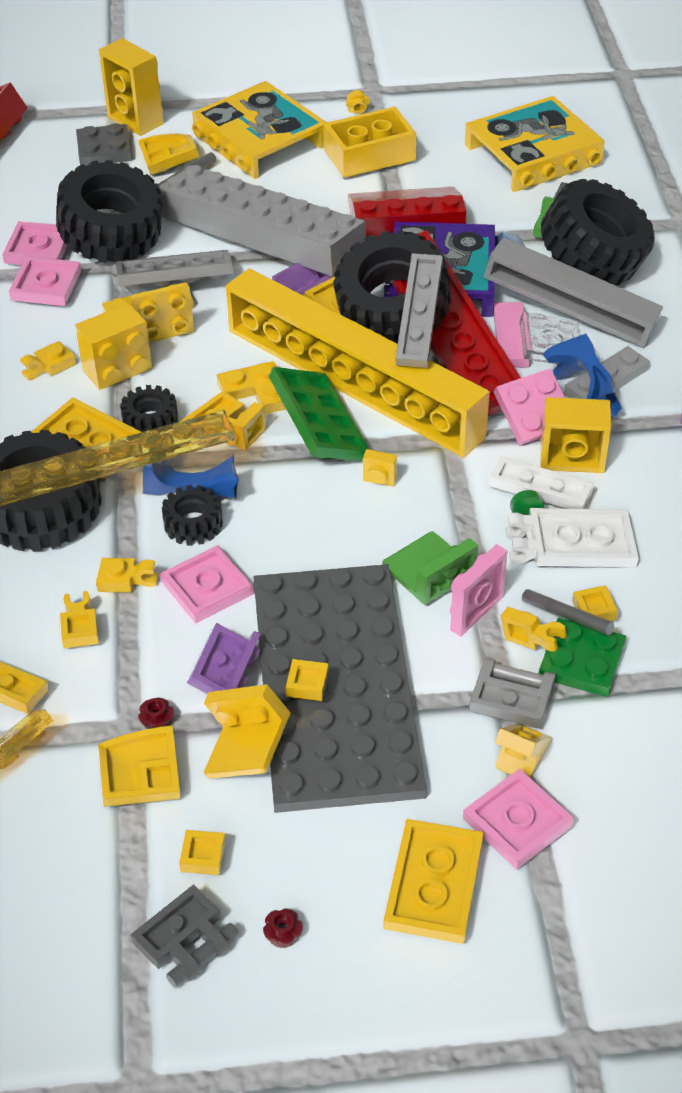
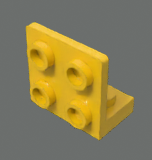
M188 283L138 293L130 297L132 307L146 321L149 343L194 332L191 295Z
M268 684L208 692L203 704L215 716V719L223 726V729L205 767L204 774L210 779L265 773L268 770L286 726L290 711Z

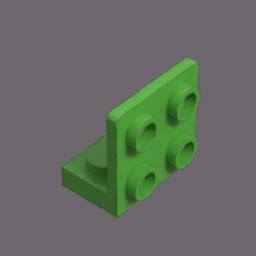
M430 531L384 559L382 565L389 564L390 575L423 605H427L451 590L454 579L474 565L478 558L479 545L468 538L458 545L450 546L434 531Z

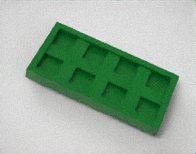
M273 367L269 378L311 456L321 459L333 458L346 461H363L365 451L369 447L326 373Z

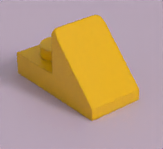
M519 723L500 728L495 743L502 747L495 764L496 768L510 775L520 768L531 778L552 737Z

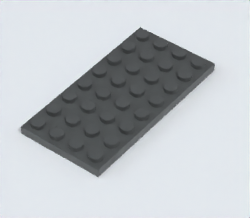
M389 564L253 576L258 633L261 634L259 637L263 685L268 684L290 711V716L270 762L274 813L426 799V784ZM292 659L329 664V674L323 701L286 697L285 687Z

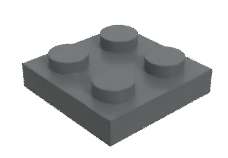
M113 123L108 126H86L76 129L80 165L84 164L86 166L92 161H98V163H104L105 160H113V163L132 161L127 124Z

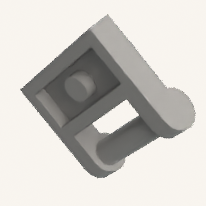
M485 657L469 702V711L540 729L550 695L552 694L556 674L544 672V675L497 664L496 659Z

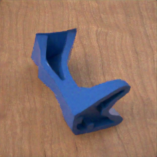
M587 333L556 344L544 352L543 356L548 363H559L553 370L556 380L564 379L580 370H587L591 382L586 399L610 400L611 418L617 416L622 407L616 397V385L609 372L601 365Z
M152 436L148 460H144L143 493L162 495L176 492V488L179 487L185 491L187 490L186 485H192V489L196 490L197 486L200 485L203 486L204 492L210 488L213 490V495L217 494L219 497L236 499L239 478L234 464L235 453L218 466L204 472H177L168 463L161 438Z

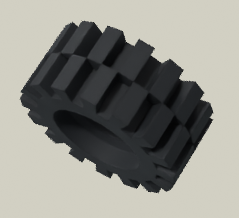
M146 385V389L142 390L141 386L135 388L136 393L130 390L127 392V397L123 396L122 403H120L122 421L143 432L145 441H148L149 436L159 438V435L162 434L163 437L169 435L168 430L173 432L175 425H178L177 402L173 393L170 394L169 389L165 388L162 391V387L156 385L155 389H152L151 385ZM149 411H156L155 413L143 414Z
M186 485L187 490L185 491L181 487L176 488V495L170 492L167 495V499H164L162 502L163 507L161 509L165 533H168V537L171 540L176 538V543L182 544L186 540L187 546H193V541H197L198 545L204 544V538L208 541L214 539L213 533L218 535L220 527L223 525L219 496L217 494L213 495V490L210 488L204 492L203 486L200 485L197 486L196 490L192 489V485ZM193 512L202 514L194 518L182 517L185 514Z

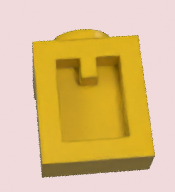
M253 402L245 411L241 412L237 420L221 414L217 419L220 440L244 451L267 429L265 406Z

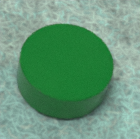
M533 490L521 491L514 495L510 501L512 513L529 515L530 508H545L540 494Z

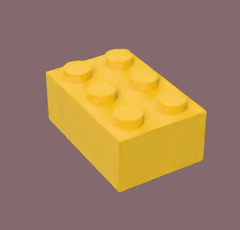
M124 38L99 49L108 118L118 124H127V128L139 136H143L163 125V108L161 105L156 56Z
M396 106L323 123L324 151L343 178L353 177L369 171H378L385 167L402 165L416 160V132Z

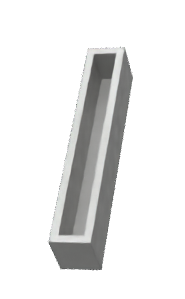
M504 237L490 254L484 278L643 348L653 333L664 307Z

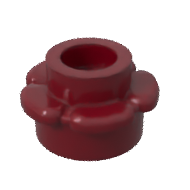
M161 697L152 698L144 701L139 707L138 719L146 729L169 726L171 724L174 708L169 705L167 699Z
M292 909L273 910L265 917L266 925L263 927V934L272 945L278 948H287L294 945L303 932V922L298 920V914ZM286 924V928H279V925Z

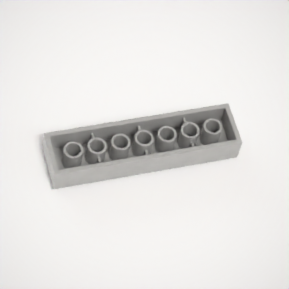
M199 165L186 167L184 171L169 178L159 186L164 199L162 217L295 264L301 263L304 267L332 277L346 251L350 253V248L355 243L365 241L364 220L354 218L350 214H342L330 210L328 207L308 203L303 199L287 196L282 192L271 191L263 186L253 185L238 178L228 177L220 172L201 168Z

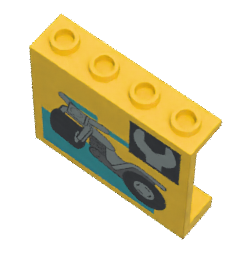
M266 80L192 112V131L194 135L253 179L259 178L258 159L304 138L318 148H324L323 123L327 122Z
M554 96L466 123L465 146L469 150L486 146L512 171L511 190L513 192L601 164L603 161L605 140Z

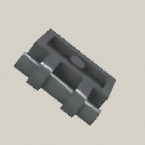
M193 884L130 935L132 943L157 969H160L169 960H172L177 965L166 974L170 984L177 988L186 979L192 981L201 973V967L215 955L221 957L230 949L229 944L239 936V932L232 923H228L219 931L213 926L214 923L221 919L220 909ZM200 936L205 943L192 954H189L185 947Z

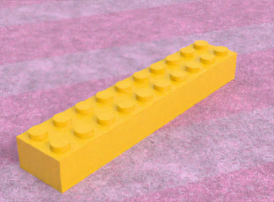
M250 268L226 285L229 332L299 370L326 373L336 390L463 458L486 438L489 390L430 360L428 368L396 365L397 343Z

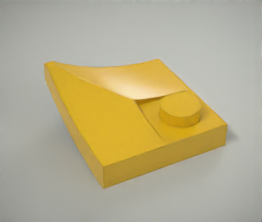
M160 134L138 140L150 175L165 172L171 167L200 157L192 136L188 134Z
M173 725L132 732L98 744L103 807L180 799Z

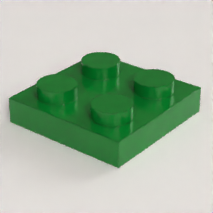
M557 618L556 622L562 623L565 626L567 637L565 639L558 636L553 637L557 641L558 649L555 652L545 651L539 668V674L544 675V672L556 674L554 683L608 697L627 635L615 632L605 635L573 621Z

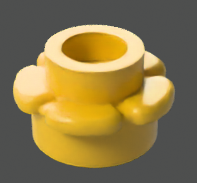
M355 90L348 94L346 107H348L350 113L361 114L368 109L370 98L363 91Z

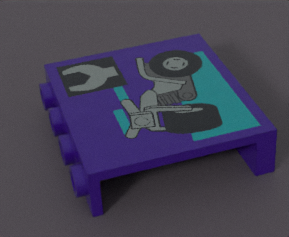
M395 221L394 233H397V230L406 231L408 235H412L413 233L417 234L427 230L470 299H482L481 316L493 317L495 282L484 278L490 254L495 249V225ZM385 282V284L390 285H384V297L398 296L391 282Z

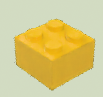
M130 303L75 324L83 372L98 390L152 369L147 324Z
M545 397L540 441V467L551 471L604 473L611 431L610 400Z

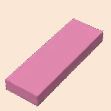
M494 302L493 316L498 343L514 367H529L523 302Z

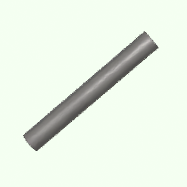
M526 589L522 594V601L605 635H610L614 630L613 622L530 589Z

